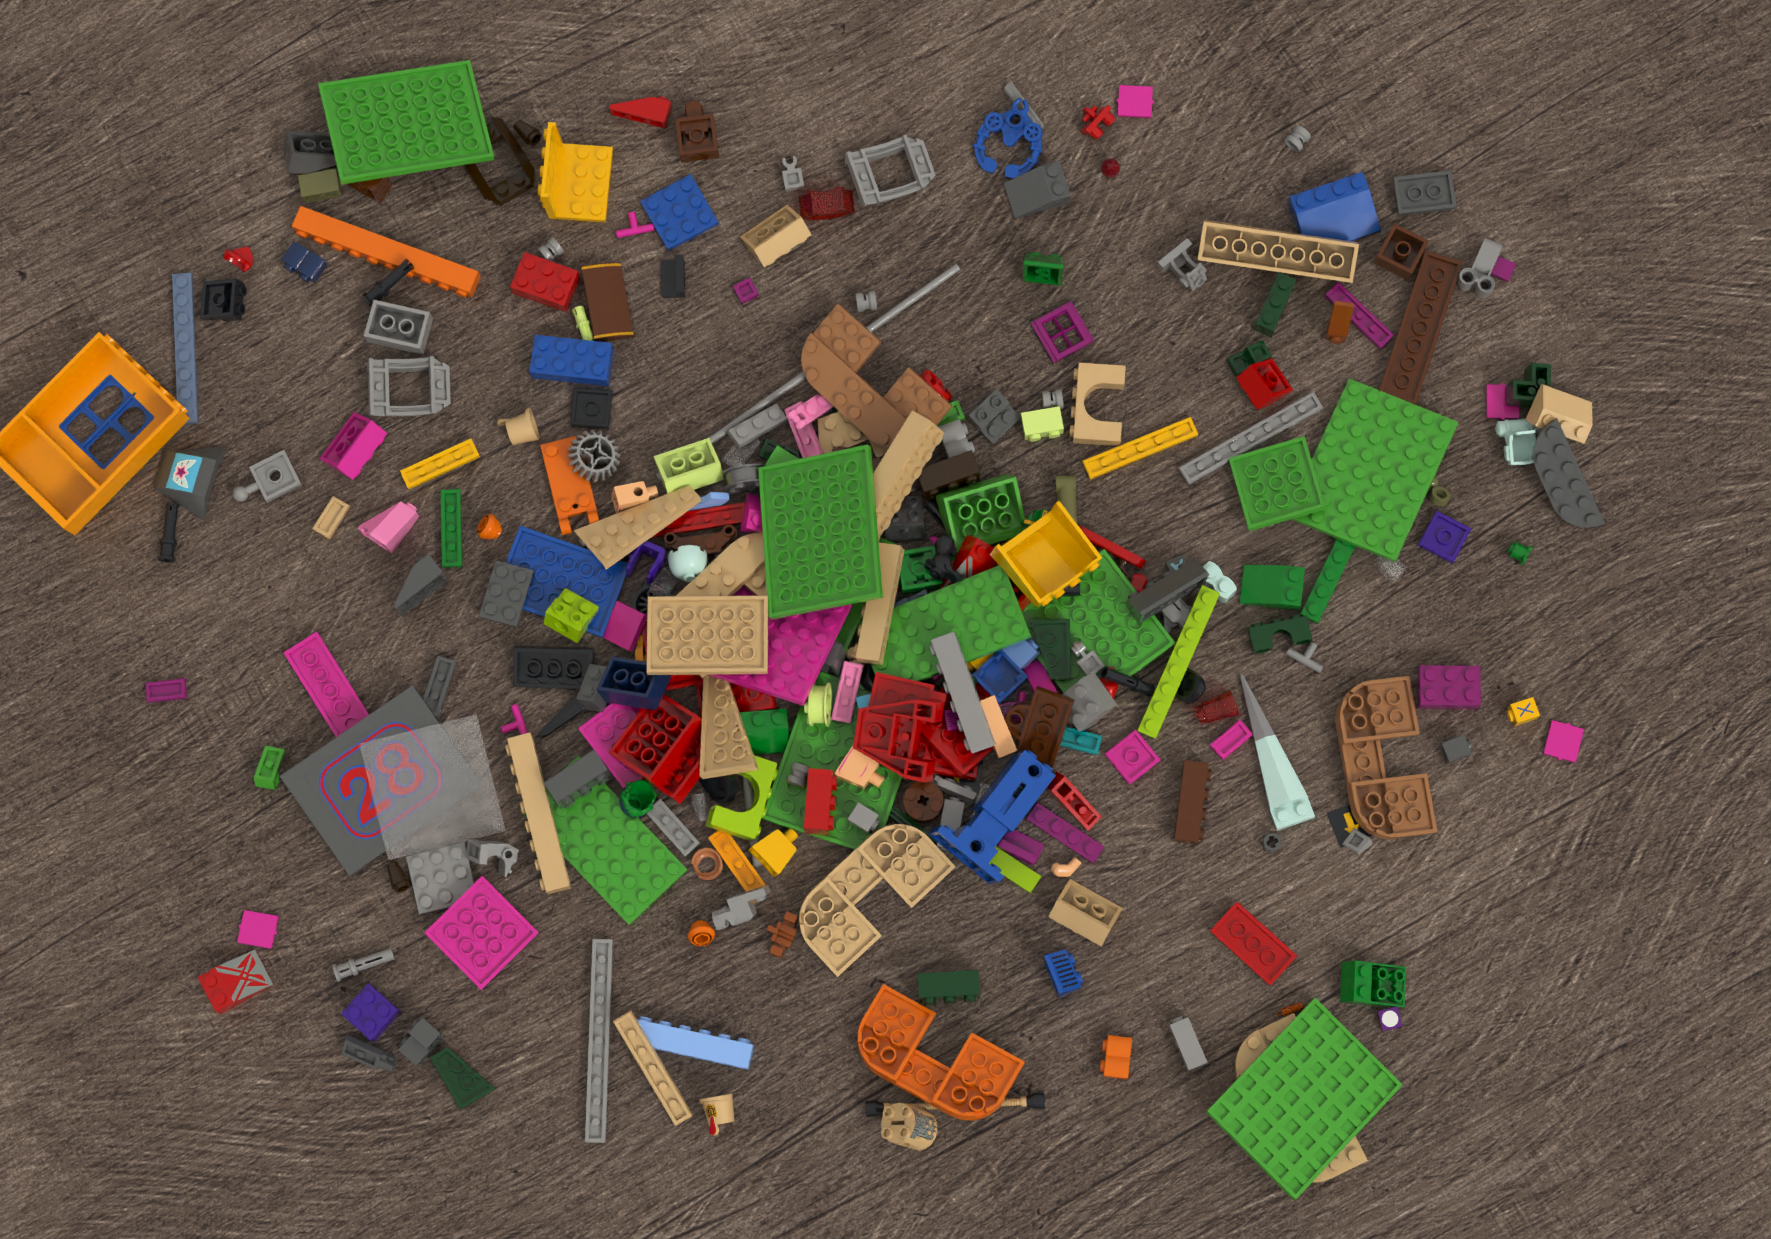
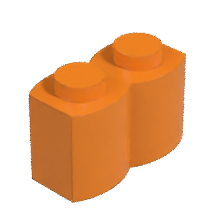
M1108 1035L1107 1040L1103 1039L1102 1052H1106L1105 1060H1101L1100 1072H1103V1077L1128 1080L1132 1038Z

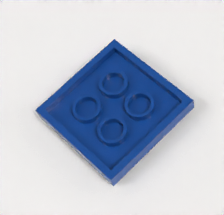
M691 174L640 201L668 251L719 224Z

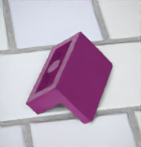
M1014 830L1005 834L998 848L1035 866L1044 848V844Z

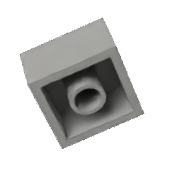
M1095 673L1081 678L1062 694L1075 699L1069 718L1079 732L1094 725L1117 706Z

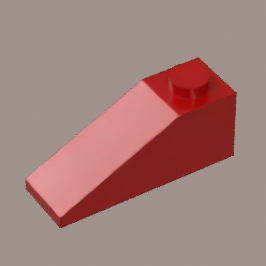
M658 96V98L648 97L612 104L609 110L613 116L666 129L672 105L671 101L667 98Z
M1055 772L1056 776L1047 786L1046 790L1070 815L1089 831L1102 816L1064 775Z

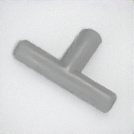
M1310 642L1304 654L1288 648L1286 652L1288 656L1318 673H1321L1323 669L1322 665L1310 659L1317 648L1316 643Z

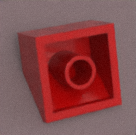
M1272 358L1250 365L1236 377L1240 387L1246 392L1252 405L1257 410L1271 405L1293 391V388Z

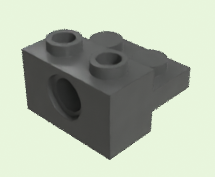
M992 389L964 415L990 444H994L1021 418L998 389Z

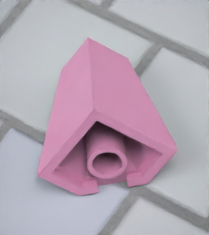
M400 501L359 525L357 529L361 534L393 554L420 516L416 512L417 508L409 502L404 504Z

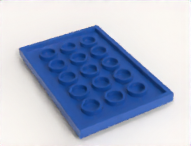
M520 526L506 563L534 571L523 610L544 618L545 612L554 599L558 598L566 588L599 606V610L589 623L586 633L603 638L611 613L625 583L628 563L619 560L606 570L590 550Z

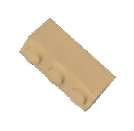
M786 205L740 236V238L755 259L763 267L773 264L780 256L789 253L796 245L805 242L811 236V233L802 217Z
M1541 384L1525 420L1542 429L1550 421L1557 418L1565 437L1585 444L1593 426L1592 402Z
M1069 879L1058 897L1049 918L1082 935L1091 942L1102 946L1123 908Z

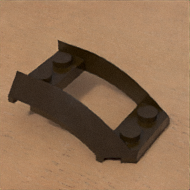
M491 117L492 122L486 125L491 145L504 139L521 165L522 170L490 188L475 163L464 166L484 199L502 206L534 187L533 175L535 170L503 119Z

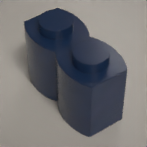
M293 241L281 259L284 264L283 267L287 271L299 273V278L307 283L309 281L316 283L328 265L324 259Z

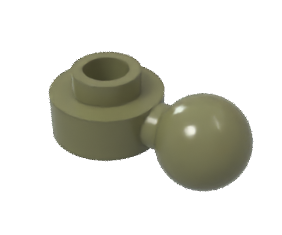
M1435 476L1429 488L1431 490L1429 499L1434 505L1445 506L1450 500L1451 495L1446 488L1438 486L1439 481Z

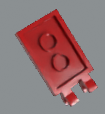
M876 672L868 707L924 698L946 702L947 694L934 691L935 685Z

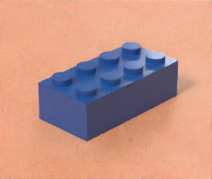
M535 335L529 372L534 379L609 387L614 347L612 343Z

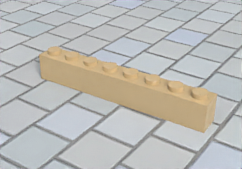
M529 732L507 738L506 751L508 757L512 756L513 763L510 764L513 776H517L518 780L515 783L518 795H522L523 801L520 802L522 813H526L528 821H525L526 830L528 833L531 832L533 839L530 840L532 852L536 851L538 858L534 860L537 871H541L542 878L539 879L542 891L546 890L548 895L571 889L533 735Z

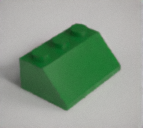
M786 709L740 712L754 755L785 752L788 743Z

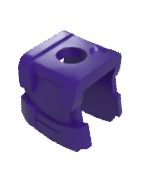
M646 541L630 552L626 576L630 578L633 575L640 557L644 554L656 559L647 576L646 584L650 585L656 582L659 570L664 568L666 558L664 548Z

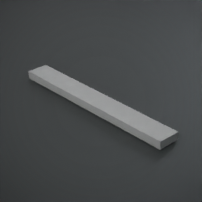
M1311 392L1182 465L1178 470L1189 486L1229 463V458L1249 452L1323 410V406L1315 393Z

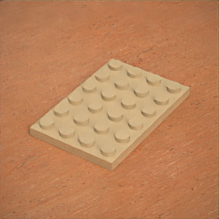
M768 596L648 597L647 675L768 674Z

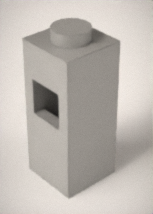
M949 797V800L945 799L940 826L946 825L954 832L957 828L961 827L965 805L964 802H961V799ZM937 842V847L940 850H946Z
M1183 1016L1171 1020L1172 1024L1168 1027L1187 1072L1207 1064L1208 1062L1189 1018L1184 1019Z

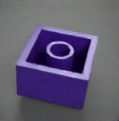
M368 983L341 1014L369 1040L375 1042L399 1016L401 1011Z

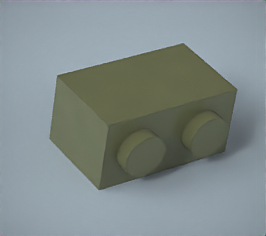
M329 167L319 172L298 175L300 193L304 203L342 196L341 183L336 168Z

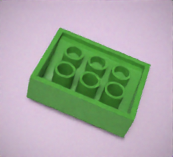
M1004 474L936 495L939 513L946 532L953 537L957 550L955 555L959 552L967 535L979 538L991 545L1013 538L1025 529L1020 524L1021 520L1025 519L1016 476Z

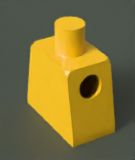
M791 828L784 834L777 829L754 844L748 851L773 877H776L797 849L792 842L798 835Z

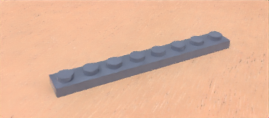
M172 274L177 401L188 410L186 415L190 419L184 425L198 424L193 274Z

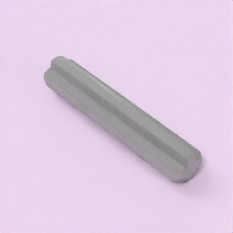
M1013 83L1007 84L1004 87L1005 93L1012 102L1021 98L1022 101L1017 104V108L1022 110L1024 108V97ZM1029 105L1028 117L1033 123L1040 125L1042 129L1044 124Z

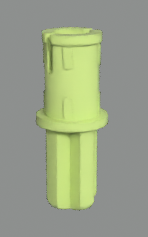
M575 307V309H572V313L577 323L576 328L580 330L582 339L594 341L590 328L591 322L588 321L584 307Z

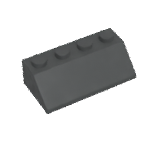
M1186 560L1178 566V570L1173 573L1170 570L1163 574L1160 581H1152L1140 593L1135 591L1130 594L1126 606L1137 623L1140 624L1198 589L1201 585H1204L1209 573L1197 561L1192 560L1189 562Z

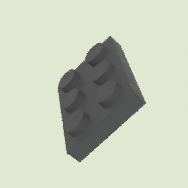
M1451 170L1397 176L1392 179L1398 216L1455 210L1457 207Z
M495 560L479 618L518 628L534 571Z

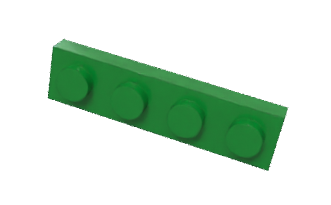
M460 489L441 490L443 568L463 567Z

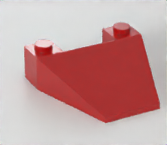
M924 698L859 708L853 748L905 779L924 783L933 781L936 761L918 758V747L922 721L942 722L945 702Z

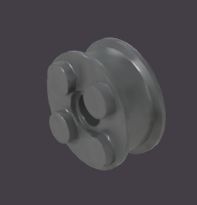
M753 463L725 469L722 472L727 480L725 490L729 491L730 495L739 494L741 491L748 490V493L760 491L758 468L765 465Z

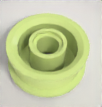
M814 683L808 695V701H805L804 712L807 713V724L813 726L814 723H821L829 727L832 715L831 684L827 683L826 686L815 685Z

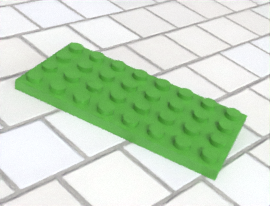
M996 566L966 578L961 582L954 583L893 609L883 665L871 664L874 673L878 672L919 682L939 675L936 666L939 661L937 655H932L929 645L932 644V639L954 631L956 632L966 663L1031 638L1032 636L1009 576L1000 566Z
M577 756L568 766L581 758ZM606 784L602 786L596 785L592 788L593 791L589 795L578 797L569 808L563 807L562 809L547 789L563 856L629 926L688 871L639 818H631L623 813L620 808L619 797Z

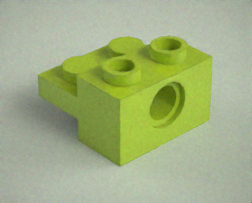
M565 588L545 612L544 625L578 643L587 631L589 623L598 612L599 606Z

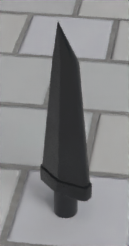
M576 695L569 700L535 738L548 736L586 710L576 700Z

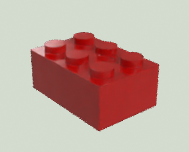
M524 252L510 289L515 295L567 313L581 277L577 270Z
M812 768L808 770L804 818L805 834L829 836L830 830H834V816L831 815V810L835 811L836 799L833 796V791H837L838 779L837 776H834L833 770Z

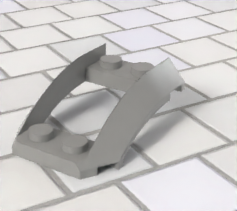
M907 135L884 144L845 153V167L849 168L859 196L857 202L863 206L893 200L925 188L936 176L924 141L918 138H909ZM905 150L916 181L879 192L869 162Z
M434 356L416 359H368L366 372H368L369 408L367 410L370 416L435 414L451 404L450 368L444 362L441 363L436 360ZM429 370L430 404L390 406L389 373Z

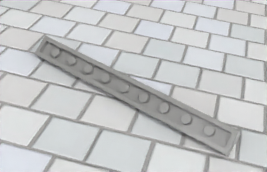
M592 939L585 1143H606L613 939Z

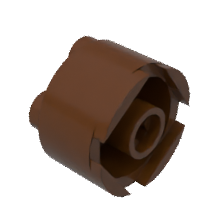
M918 781L911 784L903 797L904 810L907 816L918 823L927 824L935 821L943 810L942 792L938 786L930 781L925 783ZM924 798V800H928L927 805L923 806V804H918L920 803V799Z

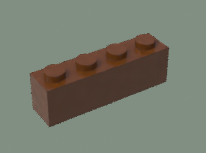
M1184 760L1173 842L1197 845L1199 840H1203L1204 828L1200 827L1201 820H1205L1206 808H1203L1204 800H1208L1209 789L1205 788L1206 781H1210L1211 769H1208L1209 763Z

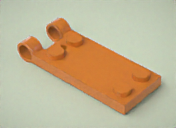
M576 436L540 445L562 535L572 533L569 517L587 513L590 524L599 521L590 480L586 481V476L584 475L582 478H579L580 472L573 473L575 466H569L572 460L567 458L568 454H570L568 448L572 446L571 441L573 439L576 440ZM578 504V508L574 509L573 505Z

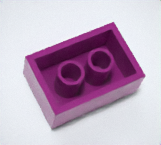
M1420 665L1417 669L1418 709L1478 710L1481 706L1480 666Z

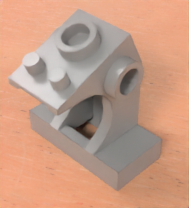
M1187 238L1158 261L1157 269L1163 273L1170 268L1179 278L1178 281L1183 288L1186 289L1188 287L1191 291H1194L1207 280L1205 274L1207 271L1202 263L1195 264L1187 253L1191 250L1192 243ZM1185 264L1192 270L1186 275L1180 270Z
M468 839L466 859L477 864L487 865V858L497 856L499 861L498 874L507 877L508 873H512L510 868L516 863L519 850L502 841Z

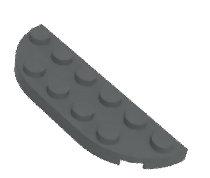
M1555 418L1542 428L1533 446V462L1554 510L1562 519L1578 527L1590 528L1601 526L1605 523L1560 423Z

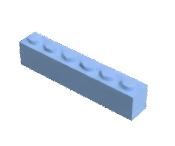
M640 1016V1020L637 1019L656 1050L749 1070L754 1045L750 1044L751 1040L739 1038L738 1041L730 1040L731 1036L719 1034L716 1037L712 1036L710 1031L699 1029L698 1033L691 1031V1027L684 1025L675 1028L671 1027L672 1023L660 1021L657 1024L653 1023L651 1018Z

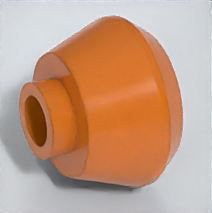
M493 514L485 515L477 527L478 537L482 539L492 540L498 538L502 532L501 523Z
M703 920L694 922L688 933L689 942L696 946H706L715 938V931L708 922Z

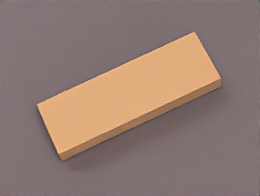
M995 695L981 700L980 702L996 743L993 748L997 758L1017 751Z

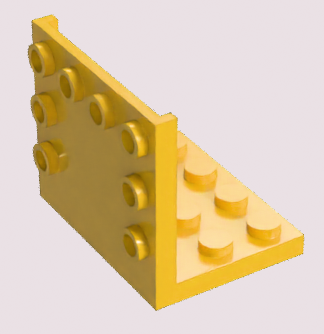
M548 122V128L544 129L546 147H542L544 166H540L542 184L538 185V196H540V202H542V207L545 208L548 218L606 223L613 147L564 144L557 124Z

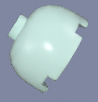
M694 545L680 546L678 551L674 553L671 550L668 554L671 573L680 580L691 582L707 567L706 550L703 552L699 546Z

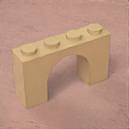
M1079 363L1078 369L1074 368L1073 380H1077V387H1073L1072 399H1076V405L1071 408V418H1075L1074 425H1070V437H1073V443L1120 446L1122 422L1099 421L1092 418L1084 407V401L1087 395L1096 389L1124 390L1126 366Z

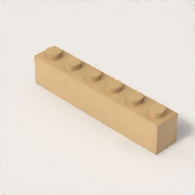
M879 543L883 598L866 601V605L862 607L861 616L863 621L862 625L858 627V636L860 637L858 644L854 648V655L859 662L883 665L905 551L901 545Z

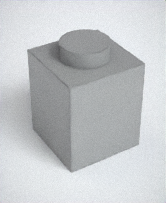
M859 802L848 817L849 823L867 834L870 831L874 832L880 824V821H878L879 815Z

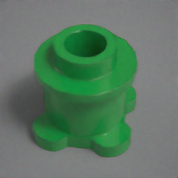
M1517 540L1516 543H1511L1507 553L1510 554L1509 558L1513 557L1521 561L1520 565H1523L1533 546L1526 547Z

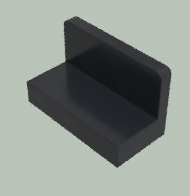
M675 255V260L661 261L663 298L685 297V260L683 255Z

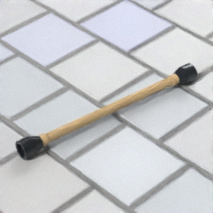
M1033 1093L1019 1099L1006 1098L1001 1106L1020 1105L1033 1109H1045V1094ZM876 1100L865 1101L866 1117H877L883 1114L884 1108L891 1106V1104ZM918 1102V1104L905 1103L923 1110H938L925 1102Z

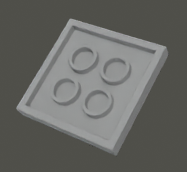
M465 842L406 856L419 915L450 908L475 883L470 861L466 859L467 847Z

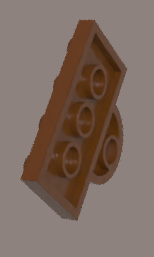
M1037 686L1032 702L1024 701L1014 704L1009 709L1005 722L1010 734L1019 740L1015 753L1029 750L1037 756V760L1041 764L1045 763L1053 769L1075 699ZM1013 714L1019 715L1020 718H1021V721H1020V722L1014 721V720L1012 719L1011 715H1013Z

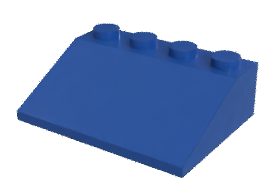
M1363 172L1289 197L1288 206L1299 234L1354 241L1381 232L1370 189Z

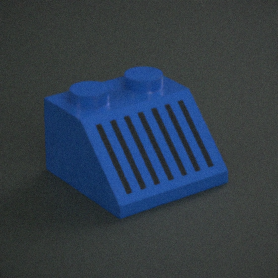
M1065 949L1044 956L1043 961L1058 998L1081 989L1083 979L1080 972H1075L1073 965L1076 963L1072 953H1068Z

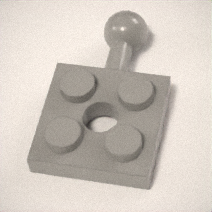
M282 450L250 466L249 469L256 482L246 487H236L232 495L236 501L242 502L247 499L248 494L260 489L265 501L268 503L302 484L285 450ZM276 471L280 472V478L277 481H272L270 478L271 474Z

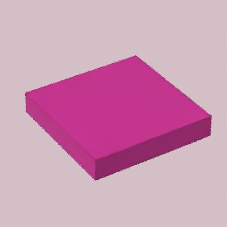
M616 601L603 638L633 652L648 615L620 601Z
M1136 729L1104 754L1128 785H1131L1161 761Z

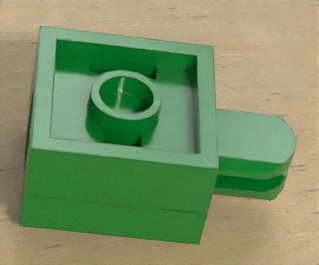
M935 546L904 551L900 572L903 595L918 593L925 589L929 591L942 589L940 588L942 585L941 581L933 579L929 575V571L924 568L925 561L928 558L932 559L935 555ZM950 556V558H951V560H952V563H953L955 557H954V556Z

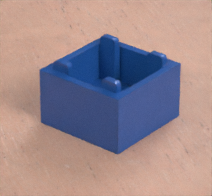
M1001 649L972 674V679L990 697L995 695L998 704H1002L1028 681V676Z

